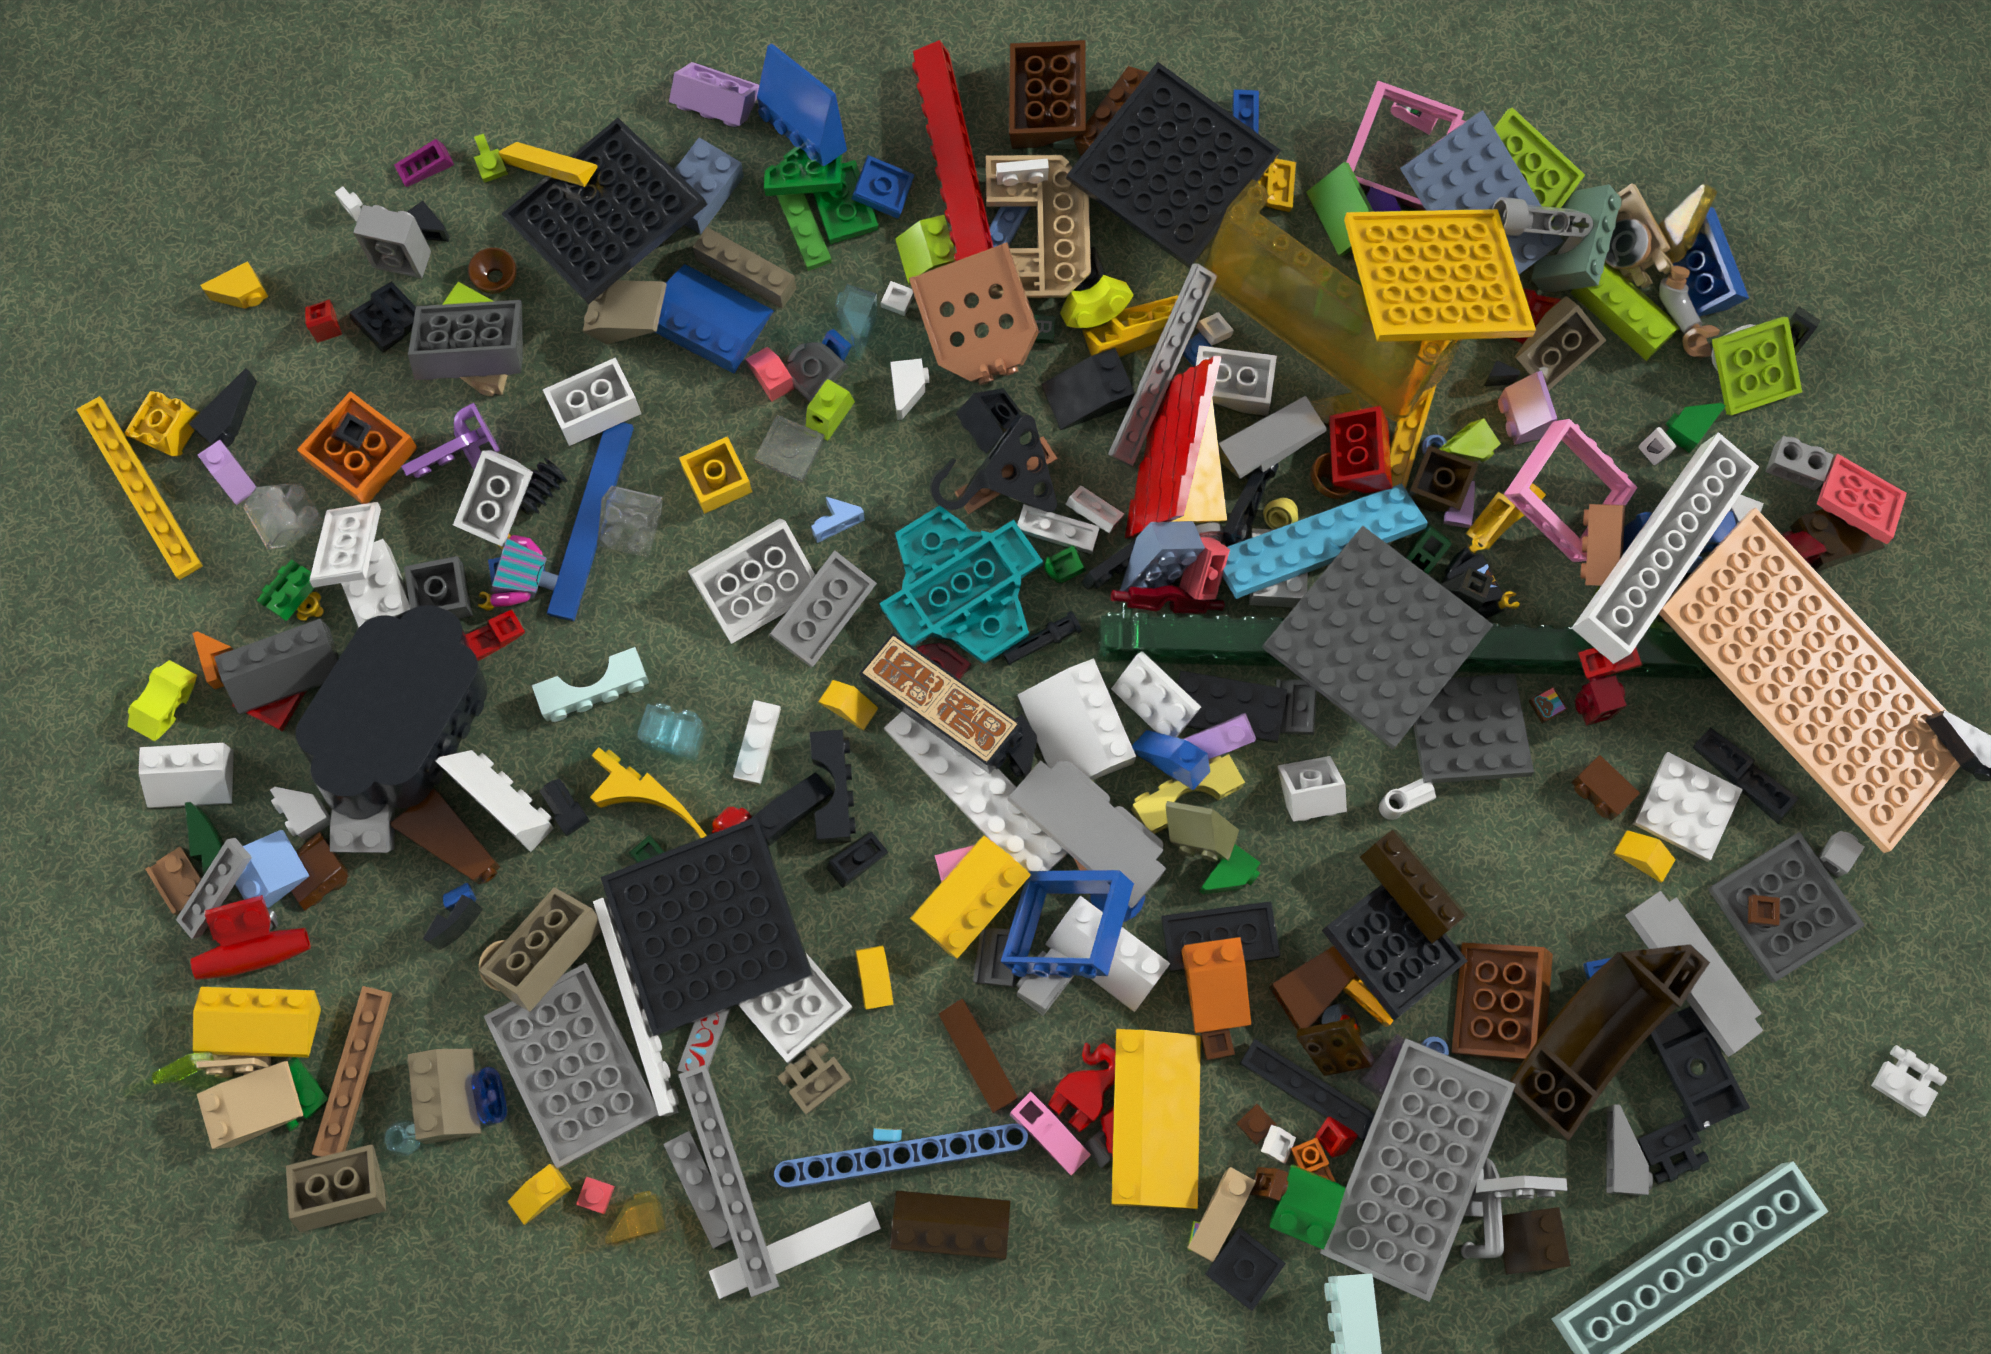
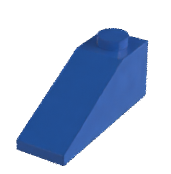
M1146 730L1132 745L1137 756L1192 790L1211 772L1208 753L1187 740Z

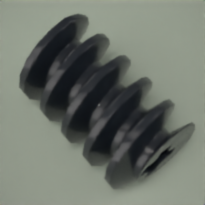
M544 458L546 464L542 462L537 464L539 472L532 470V480L530 479L519 509L530 515V511L536 514L540 513L536 506L537 504L547 505L543 499L544 496L554 497L550 491L551 488L558 491L561 489L557 483L558 480L564 483L568 481L563 472L547 458Z

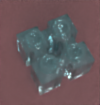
M656 703L655 706L647 704L637 734L644 748L673 754L676 757L697 762L706 734L698 714L688 710H682V713L677 714L671 712L672 708L666 704Z

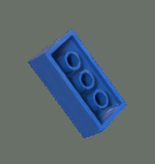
M1700 203L1659 226L1671 248L1665 253L1673 266L1684 267L1690 272L1686 278V285L1689 288L1688 295L1699 317L1728 310L1749 299L1714 208Z

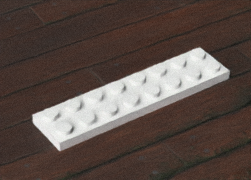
M901 712L884 727V730L982 833L1011 855L1027 871H1050L1068 854L1067 851L1008 801V797L1016 787L999 769L994 768L988 774L904 712Z

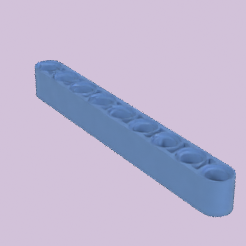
M1007 1124L787 1160L776 1166L774 1177L780 1186L796 1188L1015 1152L1025 1146L1028 1134L1026 1129L1020 1124ZM1018 1130L1023 1136V1141L1019 1145H1011L1006 1138L1009 1131ZM988 1134L994 1138L995 1144L993 1148L984 1150L979 1146L978 1140L982 1135ZM961 1139L966 1143L967 1148L963 1154L956 1155L951 1151L950 1144L953 1140ZM926 1144H934L938 1148V1154L935 1158L926 1159L922 1155V1149ZM905 1148L909 1151L910 1158L906 1163L899 1164L895 1162L894 1153L897 1149ZM871 1153H877L881 1156V1164L875 1169L867 1167L865 1163L866 1157ZM848 1157L852 1160L853 1167L850 1172L841 1173L838 1171L837 1163L841 1158ZM815 1162H820L824 1165V1173L818 1178H813L809 1174V1167ZM785 1167H793L795 1169L796 1176L792 1182L785 1183L781 1180V1171Z

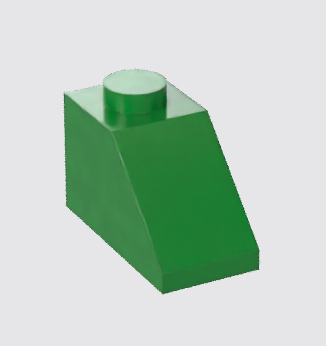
M1715 403L1685 407L1679 415L1674 412L1665 424L1669 427L1666 434L1675 444L1690 453L1725 408V405Z
M1234 844L1229 861L1222 859L1199 892L1205 895L1241 890L1246 883L1251 886L1260 874L1256 869L1261 862Z

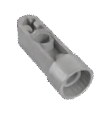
M1500 197L1492 207V209H1498L1505 234L1509 236H1520L1523 232L1584 237L1590 233L1593 227V220L1588 214L1573 209L1527 205L1523 199ZM1555 216V221L1553 225H1551V220ZM1570 221L1576 222V224L1569 225Z

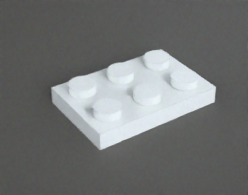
M1142 651L1136 655L1111 688L1157 733L1178 737L1201 708L1198 703Z

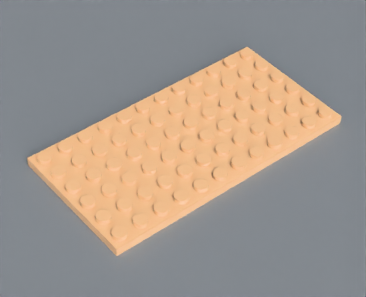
M1757 508L1750 510L1669 597L1658 613L1883 853L1889 852L1895 847L1960 767L1956 759L1925 721L1927 716L1947 710Z

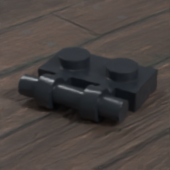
M1689 1116L1636 1139L1648 1165L1652 1166L1659 1162L1661 1166V1171L1653 1174L1654 1181L1658 1185L1666 1181L1671 1183L1677 1180L1679 1175L1687 1171L1695 1172L1701 1168V1165L1709 1162V1158L1704 1151L1695 1154L1692 1148L1702 1142ZM1681 1152L1684 1160L1673 1165L1669 1157Z

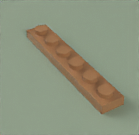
M362 986L312 1155L323 1157L346 1151L391 1001L392 993Z

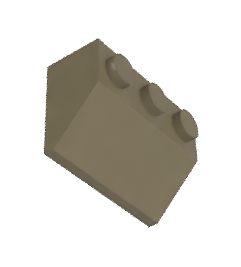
M434 1049L408 1054L416 1140L423 1144H430L482 1134L473 1049Z
M373 1145L286 1166L289 1220L299 1232L386 1211L384 1182Z

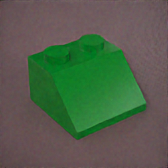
M1292 1164L1286 1179L1288 1180L1286 1193L1280 1198V1201L1276 1200L1270 1214L1269 1227L1324 1250L1335 1225L1346 1187Z

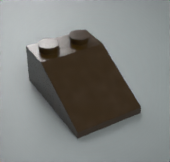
M1824 509L1803 515L1790 526L1794 534L1805 531L1825 546L1827 551L1810 565L1816 572L1885 548L1882 541L1872 538L1868 533L1849 525L1845 520L1833 513L1826 512Z

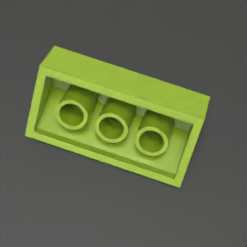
M1604 262V270L1598 286L1578 288L1571 291V294L1646 361L1680 329L1667 313L1623 276L1622 273Z

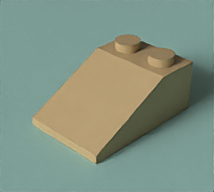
M288 1061L220 1083L197 1094L212 1149L235 1147L303 1116Z

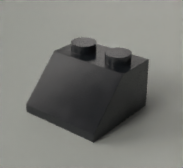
M1001 388L973 393L956 412V415L961 420L962 426L976 440L977 446L987 454L992 451L1016 415L1021 413V410L1005 389ZM1029 431L1023 432L1020 437H1022L1023 435H1025V434L1028 433Z

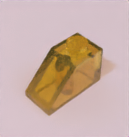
M650 1191L634 1194V1200L626 1202L606 1235L605 1243L611 1245L666 1230L659 1195H651Z

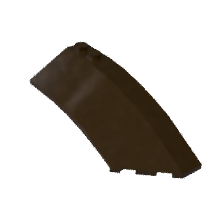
M1691 944L1617 952L1580 988L1554 1018L1511 1078L1510 1082L1516 1084L1512 1095L1528 1117L1551 1138L1569 1141L1615 1074L1653 1030L1676 1007H1681L1710 962Z

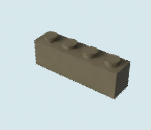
M706 227L693 246L696 261L782 309L796 290L794 275Z

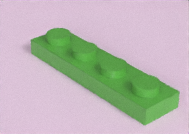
M804 193L776 195L807 270L810 271L832 263Z

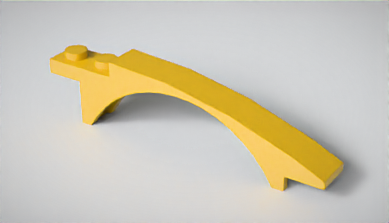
M598 747L592 754L594 760L610 773L607 779L590 797L598 807L602 808L624 802L656 805L681 817L697 832L700 838L707 836L683 805L650 774L647 773L639 780L642 776L630 766L627 769L619 764L621 759L609 749L605 753Z

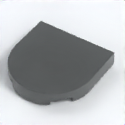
M819 342L800 344L791 352L788 358L787 370L792 377L793 386L811 402L827 379L835 383L849 366L826 345Z

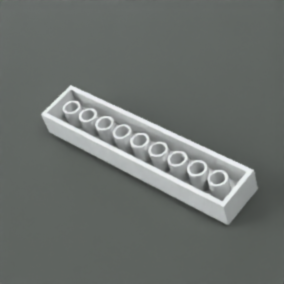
M1719 432L1704 442L1664 496L1572 629L1613 664L1631 654L1759 466Z

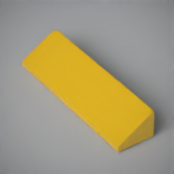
M515 142L498 152L505 164L583 187L586 186L597 169L596 164Z

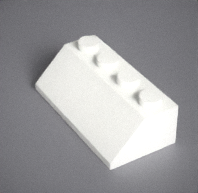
M1080 896L1061 920L1045 945L1069 958H1090L1103 912ZM1122 927L1108 976H1096L1091 980L1135 1012L1169 967L1170 963Z

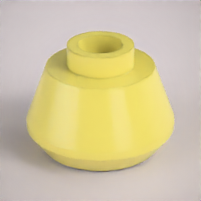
M1288 498L1273 500L1264 508V520L1273 530L1298 521V508Z

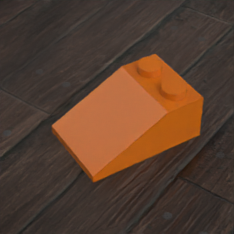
M1241 938L1184 945L1181 951L1195 1033L1250 1026L1248 987Z

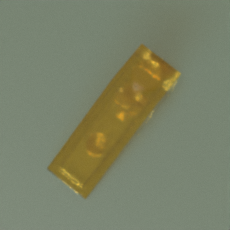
M1702 184L1658 225L1671 248L1665 252V255L1672 264L1683 259L1686 252L1693 246L1717 194L1715 188Z

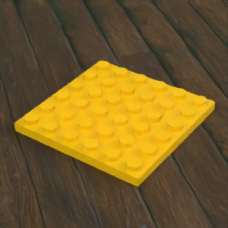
M1498 209L1346 213L1344 221L1377 342L1524 338L1534 336L1536 328Z

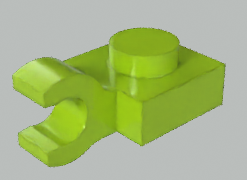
M484 134L475 136L474 139L481 155L474 157L483 182L486 183L508 175L503 160L498 154L499 150L490 151Z

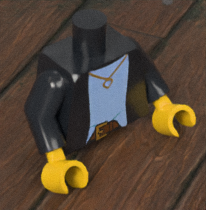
M1477 534L1473 537L1472 545L1468 544L1452 558L1445 569V577L1441 583L1465 572L1468 567L1492 577L1493 580L1487 598L1477 612L1487 619L1503 612L1505 607L1516 609L1520 603H1508L1509 598L1517 594L1512 591L1502 594L1482 553L1477 554L1478 550H1486L1490 547V542L1480 547L1478 540L1484 534Z

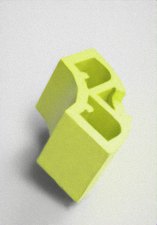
M1103 275L1099 282L1090 289L1072 291L1067 296L1060 314L1065 324L1069 327L1090 328L1099 326L1120 314L1129 304L1134 294L1126 282Z
M170 660L162 666L156 667L149 676V683L144 692L128 709L129 719L127 726L153 741L159 739L175 722L174 713L181 703L186 704L189 700L197 675Z

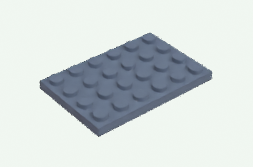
M1483 110L1400 168L1426 211L1492 209L1495 201L1500 197L1523 199L1527 205L1541 206ZM1523 232L1520 236L1506 235L1518 275L1563 242L1560 235Z

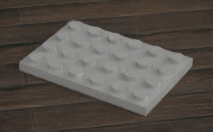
M587 963L563 974L530 1012L512 1001L484 1016L556 1169L570 1164L659 1116L654 1098Z

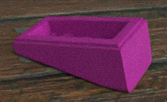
M438 139L431 141L394 164L406 187L454 165L446 147ZM437 153L440 156V158L436 159L435 154ZM428 157H429V159H430V161H431V163H430L429 165L427 164V162H426V160H425V159L428 158ZM419 162L422 169L418 170L415 163ZM410 166L414 174L410 176L406 167Z

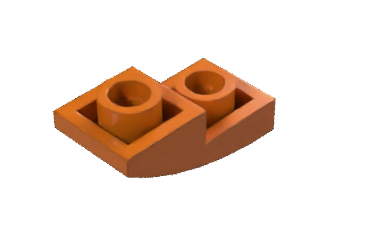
M1318 1138L1291 1148L1297 1167L1335 1182L1328 1167L1329 1162Z

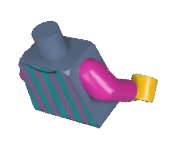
M508 534L504 546L498 545L503 551L490 590L494 594L490 595L486 592H480L479 596L487 599L484 604H478V606L486 611H490L494 607L511 606L527 602L530 598L535 597L538 586L554 591L558 575L543 571L547 558L543 556L542 551L530 538Z

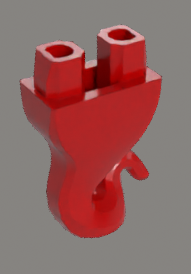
M1086 1042L1083 1047L1082 1058L1090 1066L1106 1061L1109 1066L1108 1069L1083 1070L1068 1074L1054 1089L1055 1093L1048 1104V1107L1058 1115L1061 1114L1068 1104L1077 1110L1068 1123L1078 1132H1081L1090 1122L1093 1123L1103 1109L1104 1094L1108 1088L1115 1084L1116 1051L1105 1043L1100 1044L1091 1054L1090 1044Z

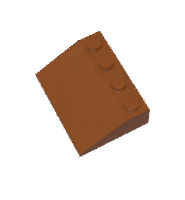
M1462 942L1461 953L1468 961L1459 968L1452 1053L1523 1063L1538 1039L1547 1029L1553 954L1545 947Z

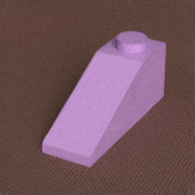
M1246 713L1183 739L1207 752L1208 759L1252 743L1256 737Z

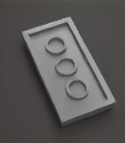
M834 550L769 636L812 668L877 583Z

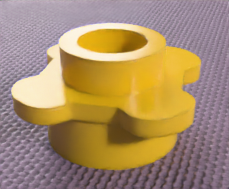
M312 592L297 608V618L299 620L305 621L309 617H321L323 615L324 609L320 606L321 595L319 593Z

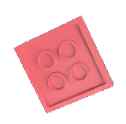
M1836 454L1831 460L1817 505L1826 512L1833 513L1845 520L1849 525L1868 533L1872 538L1888 544L1894 538L1907 493L1841 455Z

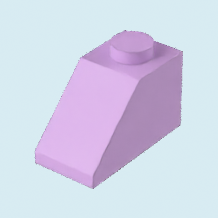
M221 440L198 454L201 461L236 505L258 491V488Z

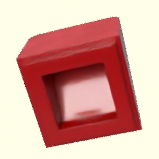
M1332 1117L1326 1119L1315 1135V1138H1318L1319 1143L1332 1158L1345 1154L1358 1137L1353 1130Z

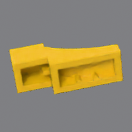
M1532 483L1529 489L1542 501L1546 494L1535 484ZM1498 491L1465 534L1471 539L1477 534H1484L1478 540V543L1484 546L1487 542H1490L1491 547L1510 526L1525 515L1504 494Z

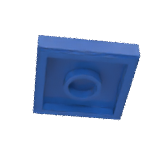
M867 155L851 199L899 219L914 174Z

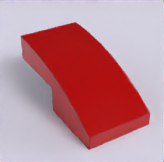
M511 609L488 620L486 626L466 634L470 649L479 661L522 636L525 630Z
M1636 647L1631 654L1614 664L1596 648L1578 652L1587 679L1642 666Z

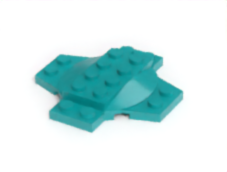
M939 505L895 533L906 574L903 579L902 590L879 604L904 641L914 647L928 637L952 640L985 664L1029 636L1018 594L1021 579L1041 567L1043 560L1014 519L993 533L982 530L981 533L972 532L966 527V524Z

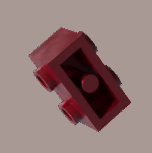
M1616 675L1607 678L1606 676L1589 679L1590 682L1582 686V690L1576 695L1575 699L1576 710L1579 714H1582L1586 726L1611 720L1627 706L1624 700V687L1617 681Z

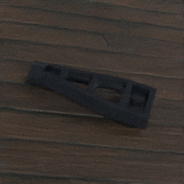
M1278 463L1264 472L1257 467L1252 473L1223 531L1226 547L1248 540L1267 481L1275 477L1279 468Z

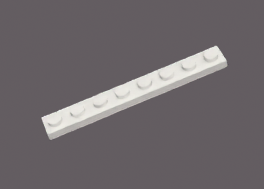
M600 898L593 901L658 1114L659 1116L678 1113L677 1105L679 1104V1099L676 1091L673 1088L671 1089L668 1080L670 1078V1070L667 1063L663 1062L660 1054L662 1050L661 1041L658 1036H653L608 899Z

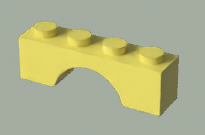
M1228 754L1222 758L1219 755L1209 759L1211 772L1194 790L1179 781L1174 782L1171 779L1158 787L1159 791L1151 795L1149 792H1146L1135 798L1136 803L1133 804L1131 810L1138 821L1152 833L1156 834L1168 827L1165 807L1167 801L1175 802L1180 796L1193 791L1208 793L1219 801L1242 789L1245 781L1230 755Z

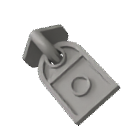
M1487 1157L1464 1216L1484 1218L1485 1245H1474L1472 1242H1466L1461 1248L1462 1256L1466 1259L1496 1258L1502 1255L1504 1241L1501 1198H1513V1195H1516V1199L1528 1200L1534 1199V1194L1536 1193L1539 1198L1555 1197V1192L1567 1191V1179L1537 1176L1500 1178L1493 1161Z

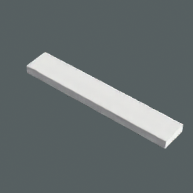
M869 1201L767 1246L775 1274H779L881 1229ZM739 1258L709 1271L719 1299L748 1287Z

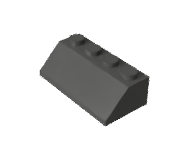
M321 619L214 657L221 680L240 715L323 685L339 660L330 629Z

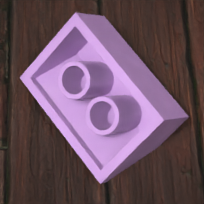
M691 62L674 73L669 102L676 104L677 108L681 110H694L700 112L702 117L709 119L717 118L723 120V123L728 126L737 127L747 121L757 99L759 85Z

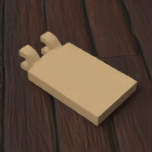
M1631 183L1617 193L1622 200L1616 220L1632 218L1645 224L1651 232L1652 240L1650 246L1652 247L1650 254L1641 265L1634 269H1622L1620 271L1625 277L1632 275L1636 286H1641L1645 289L1653 284V282L1644 270L1654 263L1659 272L1663 271L1664 274L1670 273L1673 264L1665 255V252L1671 248L1635 184Z

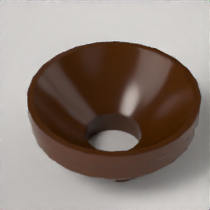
M493 247L486 248L473 256L469 263L468 273L477 289L485 293L495 294L505 291L513 284L516 278V264L512 256L505 250ZM497 270L503 274L502 279L494 283L488 280V275L492 271Z
M1331 453L1322 454L1314 461L1310 469V476L1315 488L1321 494L1329 498L1340 499L1353 491L1333 484ZM1321 477L1328 478L1332 483V488L1324 486Z

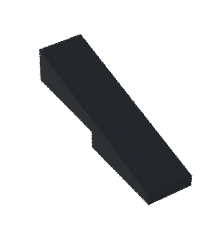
M1711 727L1693 746L1695 751L1733 785L1743 789L1742 793L1777 824L1795 807L1799 799L1797 796L1756 767L1753 758Z

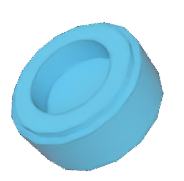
M874 1128V1140L893 1142L901 1140L902 1129Z

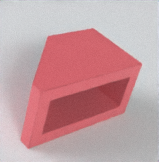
M766 347L745 359L771 402L794 390L791 375L779 356L770 348Z

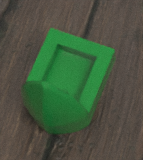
M1074 545L1051 557L1048 556L1045 560L1046 574L1057 583H1063L1087 571Z

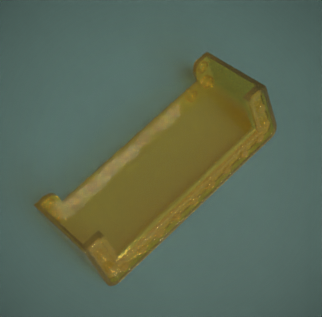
M1252 179L1227 207L1203 266L1218 275L1212 289L1373 407L1381 406L1384 414L1391 420L1396 422L1406 421L1448 372L1462 339L1377 342L1363 288L1259 214L1267 203L1268 192L1265 187Z

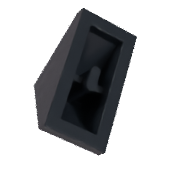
M421 201L407 211L414 216L425 240L449 242L450 237L445 226L424 201Z

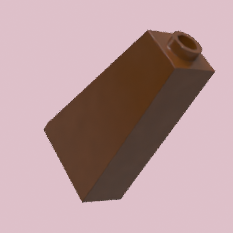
M435 788L431 790L421 803L408 808L390 823L400 834L478 885L482 882L487 883L497 875L496 870L500 868L499 864Z
M1332 946L1277 980L1269 988L1298 1032L1299 1029L1310 1027L1356 973L1338 950Z

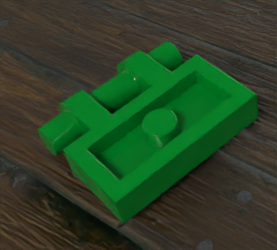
M292 559L285 567L282 566L277 571L279 573L270 585H265L261 590L263 593L256 600L285 621L291 617L314 590L309 581L311 571L300 566Z
M292 1057L288 1061L303 1116L309 1119L327 1104L329 1097L300 1059ZM295 1119L284 1125L291 1132L299 1126V1123Z

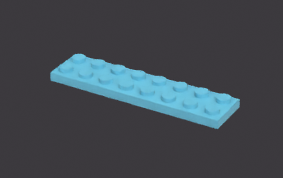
M1401 483L1393 486L1392 489L1371 494L1228 546L1227 548L1230 549L1226 566L1223 569V578L1237 599L1331 564L1362 525L1385 543L1426 529L1428 522Z

